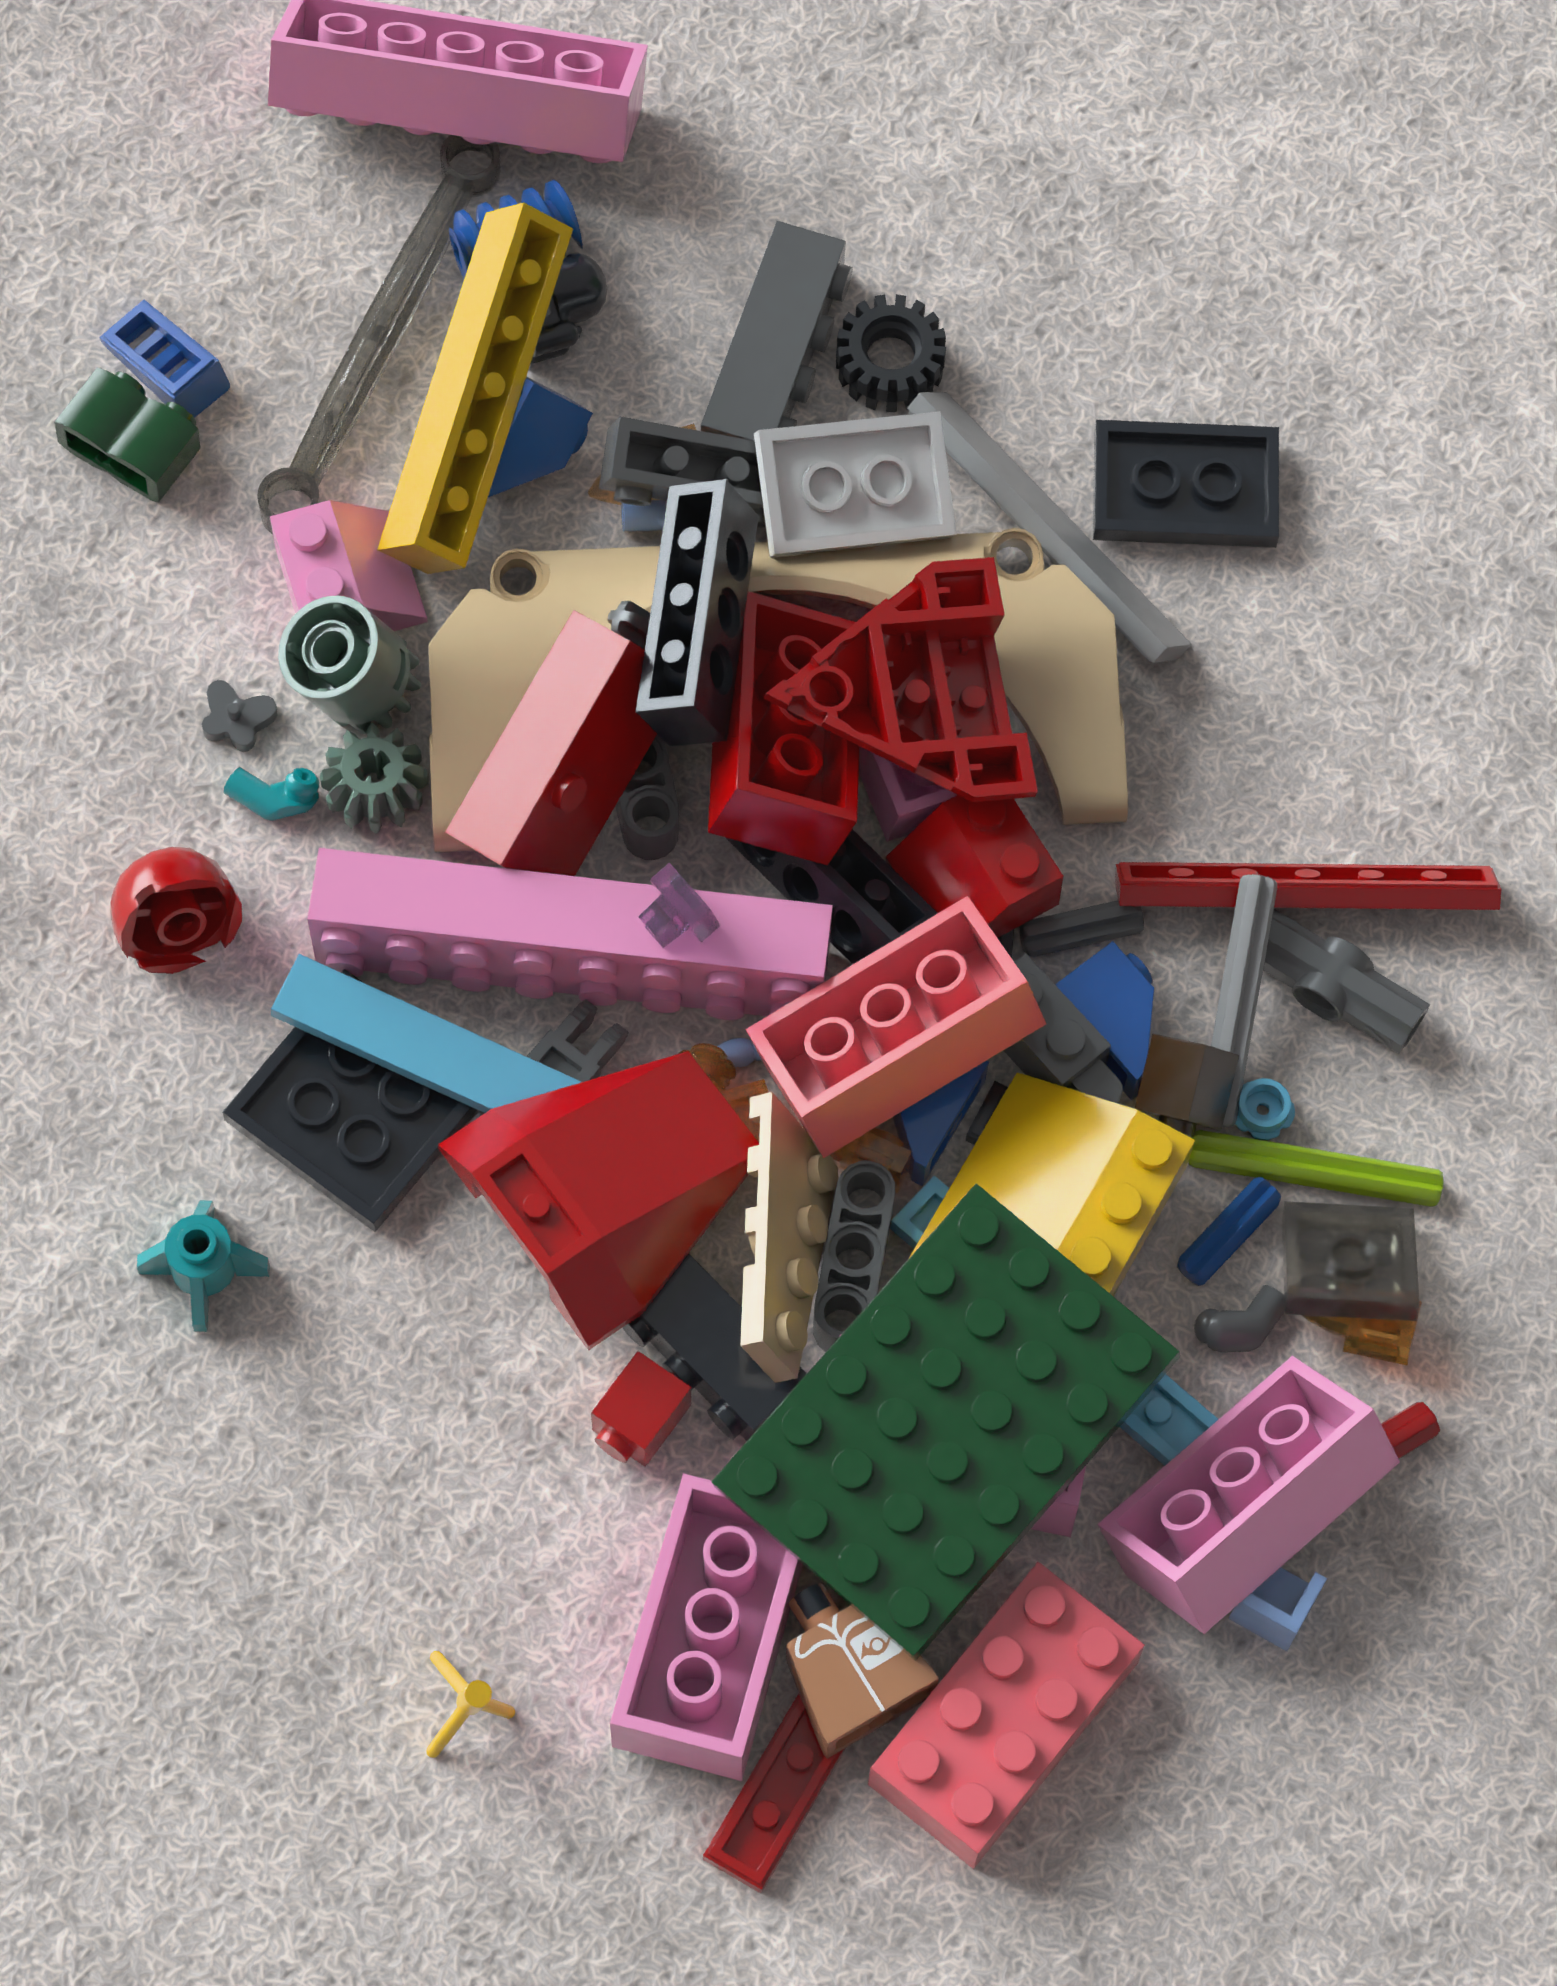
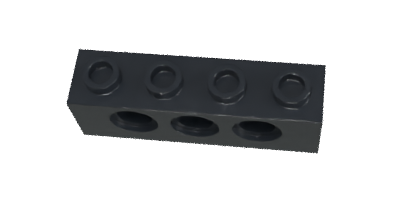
M727 479L669 486L636 713L669 747L727 741L759 517Z
M853 829L828 865L726 838L787 900L833 905L830 943L852 964H855L938 914Z

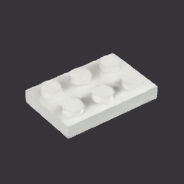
M940 411L763 429L754 433L770 557L945 539L957 535Z

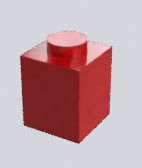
M637 1351L591 1412L592 1430L598 1434L594 1439L596 1444L608 1455L622 1463H626L631 1457L646 1467L690 1408L692 1387L640 1351Z

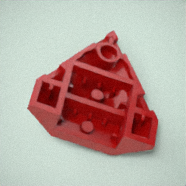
M994 557L931 562L915 575L912 582L889 600L887 598L812 656L807 665L788 680L783 679L769 690L763 698L971 802L1035 797L1038 793L1027 733L1012 734L994 637L1005 616Z

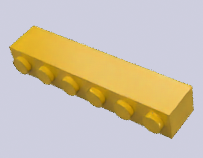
M524 202L486 212L377 548L378 551L426 574L465 569L573 232V228Z

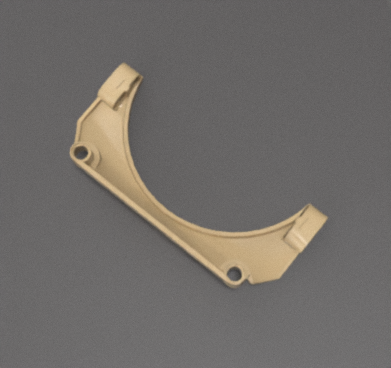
M1011 528L1002 532L965 533L945 539L770 557L768 542H755L748 591L760 595H809L846 601L870 609L876 607L884 599L887 598L889 600L912 582L917 573L933 561L994 557L1005 613L994 637L1006 702L1025 727L1043 760L1056 793L1063 825L1127 821L1128 790L1123 711L1119 700L1114 614L1066 565H1051L1044 570L1041 544L1032 533L1025 529ZM660 546L529 551L518 548L507 550L496 558L491 567L490 592L485 589H471L430 641L428 646L432 733L429 734L435 852L474 851V849L448 835L445 831L573 610L610 630L611 624L608 623V615L611 610L617 609L621 601H632L646 611L651 612ZM1006 547H1015L1022 550L1028 557L1029 569L1017 575L1008 574L998 565L997 552ZM512 568H526L536 577V584L531 591L523 595H512L505 591L501 585V580L504 574Z

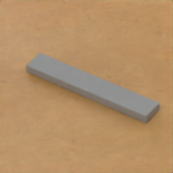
M920 392L907 407L908 413L918 414L940 411L946 452L1020 529L1027 530L1037 538L1041 544L1042 551L1055 565H1066L1114 614L1115 627L1150 663L1178 660L1192 644L947 392Z

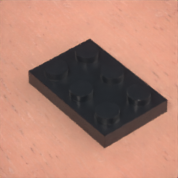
M1096 420L1094 430L1093 540L1277 547L1279 539V427Z

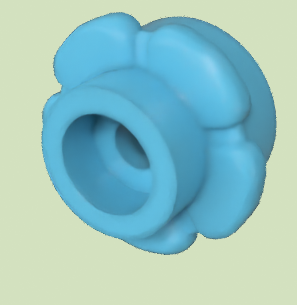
M1267 1078L1256 1079L1243 1084L1239 1098L1237 1121L1235 1123L1238 1129L1243 1132H1251L1252 1137L1255 1139L1271 1140L1279 1136L1282 1128L1287 1129L1291 1126L1295 1117V1107L1291 1102L1288 1091L1283 1085ZM1260 1105L1266 1106L1269 1110L1268 1114H1259L1257 1107Z

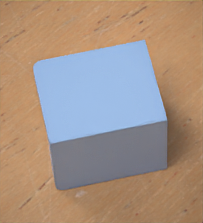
M1280 1567L1232 1610L1229 1619L1281 1649L1288 1651L1327 1578L1315 1572L1308 1583Z

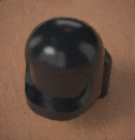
M571 253L564 258L530 365L566 354L582 333V327L575 324L595 316L604 305L607 294L606 279L602 269L589 256L581 253Z

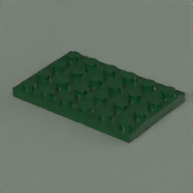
M976 1183L723 1467L711 1483L714 1488L916 1661L1180 1358V1351Z

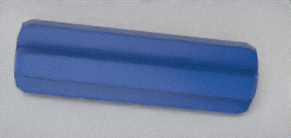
M1254 1178L1179 1257L1177 1268L1184 1277L1197 1286L1204 1285L1279 1206L1281 1195L1278 1190L1264 1178Z

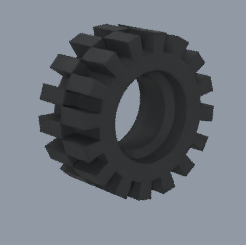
M885 294L875 296L874 308L870 309L865 300L856 305L855 316L848 312L843 319L842 329L838 331L836 369H839L838 379L842 387L849 384V396L856 402L862 395L866 396L865 407L876 410L878 401L887 402L886 412H897V402L904 401L907 409L920 392H933L934 385L939 387L942 380L946 355L944 328L938 329L939 318L934 312L924 317L925 304L916 300L911 309L905 307L906 296L896 294L895 305L886 304ZM881 338H897L910 345L914 352V358L906 367L885 369L872 363L867 351L875 341Z

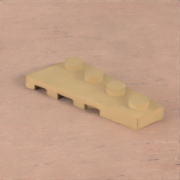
M769 1092L750 1097L749 1118L755 1123H760L759 1145L748 1148L747 1173L754 1178L758 1177L757 1206L747 1208L745 1217V1233L749 1236L750 1246L755 1255V1264L744 1266L741 1347L777 1383L798 1378L803 1348L806 1346L808 1339L807 1327L813 1296L818 1288V1271L823 1245L828 1235V1220L834 1190L839 1179V1168L830 1155L825 1158L822 1157L802 1125L775 1094Z

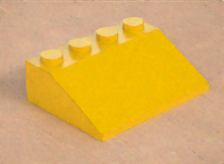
M1017 1072L910 1257L977 1183L1114 1296L1184 1173L1195 1140L1137 1109Z

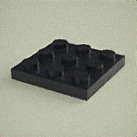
M344 969V970L341 972V973H343V974H345V975H347V976H350V977H352V978H354V979H356V980H358V981H361V980H359L357 977H355L353 974H351L350 972H348L346 969ZM294 1027L222 1113L224 1121L376 1232L441 1154L438 1144L461 1130L477 1109Z

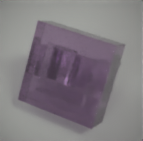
M670 862L650 879L659 897L638 917L645 925L646 930L662 948L688 929L700 942H703L720 927L709 906Z

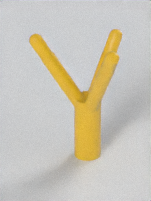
M440 1651L431 1653V1662L458 1694L456 1710L426 1750L429 1757L435 1758L450 1742L469 1715H475L479 1711H484L510 1719L515 1715V1708L492 1699V1690L486 1682L475 1680L468 1684Z

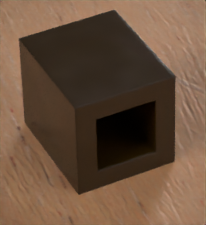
M1152 1034L1135 1109L1159 1116L1158 1121L1187 1136L1194 1137L1197 1125L1222 1130L1239 1055L1205 1044Z

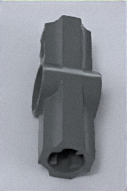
M1275 909L1273 910L1263 971L1291 987L1296 1000L1303 1007L1322 1019L1331 1022H1338L1340 1019H1343L1400 1054L1417 1031L1428 1012L1430 1004L1375 971L1374 964L1370 958L1354 944L1338 937H1328L1324 940L1296 921Z

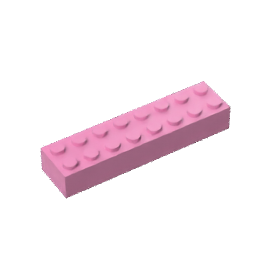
M319 848L307 920L315 961L339 972L346 969L355 977L361 976L363 971L388 973L392 980L412 985L422 984L426 982L427 978L450 980L455 987L473 992L486 991L490 988V985L515 988L518 994L535 999L549 998L553 996V992L579 995L580 1000L586 999L597 1006L613 1005L619 999L642 1002L646 1009L659 1013L677 1012L681 1006L706 1009V1013L709 1016L717 1019L737 1020L741 1019L744 1014L768 1016L826 981L833 905Z

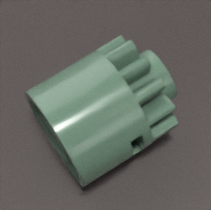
M326 596L316 599L301 608L291 618L283 631L279 644L278 660L280 670L286 682L296 692L342 727L350 724L361 734H366L371 721L374 720L383 728L388 729L392 726V717L389 711L395 707L404 713L411 710V704L403 697L404 691H415L421 688V682L410 673V670L419 665L420 660L406 648L407 642L365 606L352 598Z

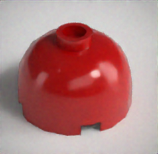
M168 847L152 851L137 859L120 875L110 902L114 934L123 953L127 958L129 956L136 959L139 968L149 973L173 974L206 962L192 953L215 945L220 940L225 949L234 940L242 923V903L224 871L215 860L191 848Z

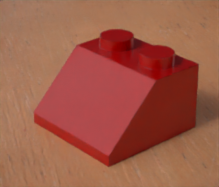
M956 795L936 808L885 858V861L937 913L968 896L997 938L1058 906L1060 902L1064 876L1014 799L971 802Z

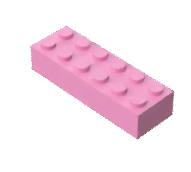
M291 0L271 39L268 106L285 108L289 113L297 116L323 114L342 117L347 122L359 126H369L376 123L403 127L407 132L416 135H430L436 132L462 136L465 141L473 144L485 145L499 142L518 145L524 150L535 154H547L553 151L575 154L592 163L623 162L642 110L648 45L367 0Z

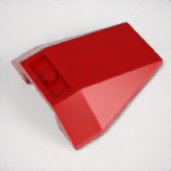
M686 1051L490 1109L438 1144V1149L475 1199L483 1195L546 1279L549 1285L551 1301L589 1351L644 1313L749 1175L747 1173L748 1148L759 1145V1142L690 1052Z

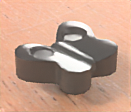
M223 680L214 681L208 686L206 692L211 713L203 719L202 729L207 740L220 741L227 737L230 738L232 745L237 750L247 752L255 745V734L268 727L277 718L276 702L270 696L265 695L245 700L240 699L229 683Z

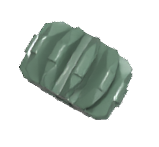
M371 723L366 731L367 738L359 739L356 734L346 730V733L343 735L345 749L328 747L325 756L326 762L330 767L322 770L320 782L323 789L330 791L326 796V802L332 813L345 811V824L351 829L359 824L364 817H367L370 830L377 834L382 827L381 818L388 816L394 824L402 827L406 821L403 808L420 810L423 799L419 789L426 787L428 784L427 769L419 766L422 761L421 750L416 744L404 746L403 733L398 728L383 739L380 738L378 727ZM371 773H376L378 780L381 779L383 774L385 779L377 783H372L370 776L364 781V777Z

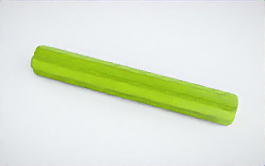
M1204 1130L1195 1131L1194 1137H1191L1195 1140L1188 1162L1194 1168L1255 1178L1262 1177L1267 1180L1429 1207L1436 1206L1439 1203L1443 1191V1172L1439 1169Z

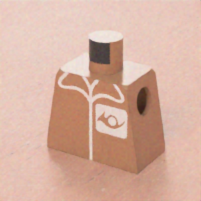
M817 1583L804 1589L789 1601L788 1605L805 1632L792 1639L786 1645V1661L826 1759L921 1704L938 1685V1676L921 1655L916 1661L913 1660L852 1606L840 1611L823 1583Z

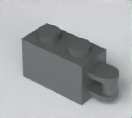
M1025 953L1014 963L1028 981L1047 1024L1003 1051L1025 1075L1120 1104L1123 1092L1122 1084L1118 1077L1107 1067L1111 1049L1110 1043Z

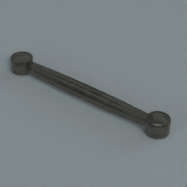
M449 135L444 140L440 149L441 175L443 180L404 243L357 329L317 407L290 467L271 472L262 480L258 488L257 499L261 521L271 534L273 532L270 516L276 514L268 509V505L275 495L283 491L295 490L306 494L311 500L310 505L321 503L318 486L359 419L437 272L450 244L449 227L453 230L455 212L463 209L466 210L471 197L487 194L497 185L500 179V151L497 142L485 145L473 144L465 141L462 136ZM465 151H478L491 159V164L487 169L472 175L455 171L449 163L456 155Z

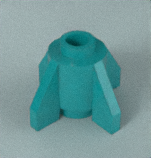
M199 1200L193 1215L180 1219L170 1228L163 1241L137 1255V1270L139 1274L172 1275L176 1285L183 1292L190 1294L194 1332H207L208 1296L219 1293L227 1287L235 1272L236 1276L269 1277L270 1271L268 1257L231 1241L227 1229L214 1218L213 1201Z

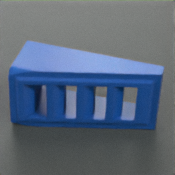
M145 299L99 337L102 344L164 404L167 402L177 403L185 408L194 418L230 388V382L220 361ZM150 327L155 330L134 350L128 346ZM167 343L170 344V346H168L150 363L147 361L148 358H150L164 345H166ZM182 360H187V362L183 364L178 370H176L171 376H169L168 378L165 376L166 373H168Z

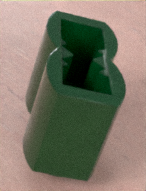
M96 368L55 420L57 441L76 457L97 469L108 472L120 483L149 500L159 503L201 449L196 420L185 408L177 403L167 402L163 404L147 398L143 386L127 373L118 371L113 374L104 369Z

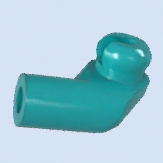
M239 767L228 778L223 792L262 818L274 821L306 813L312 809L319 799L318 790L320 782L317 775L311 770L296 768L286 776L285 781L269 785Z

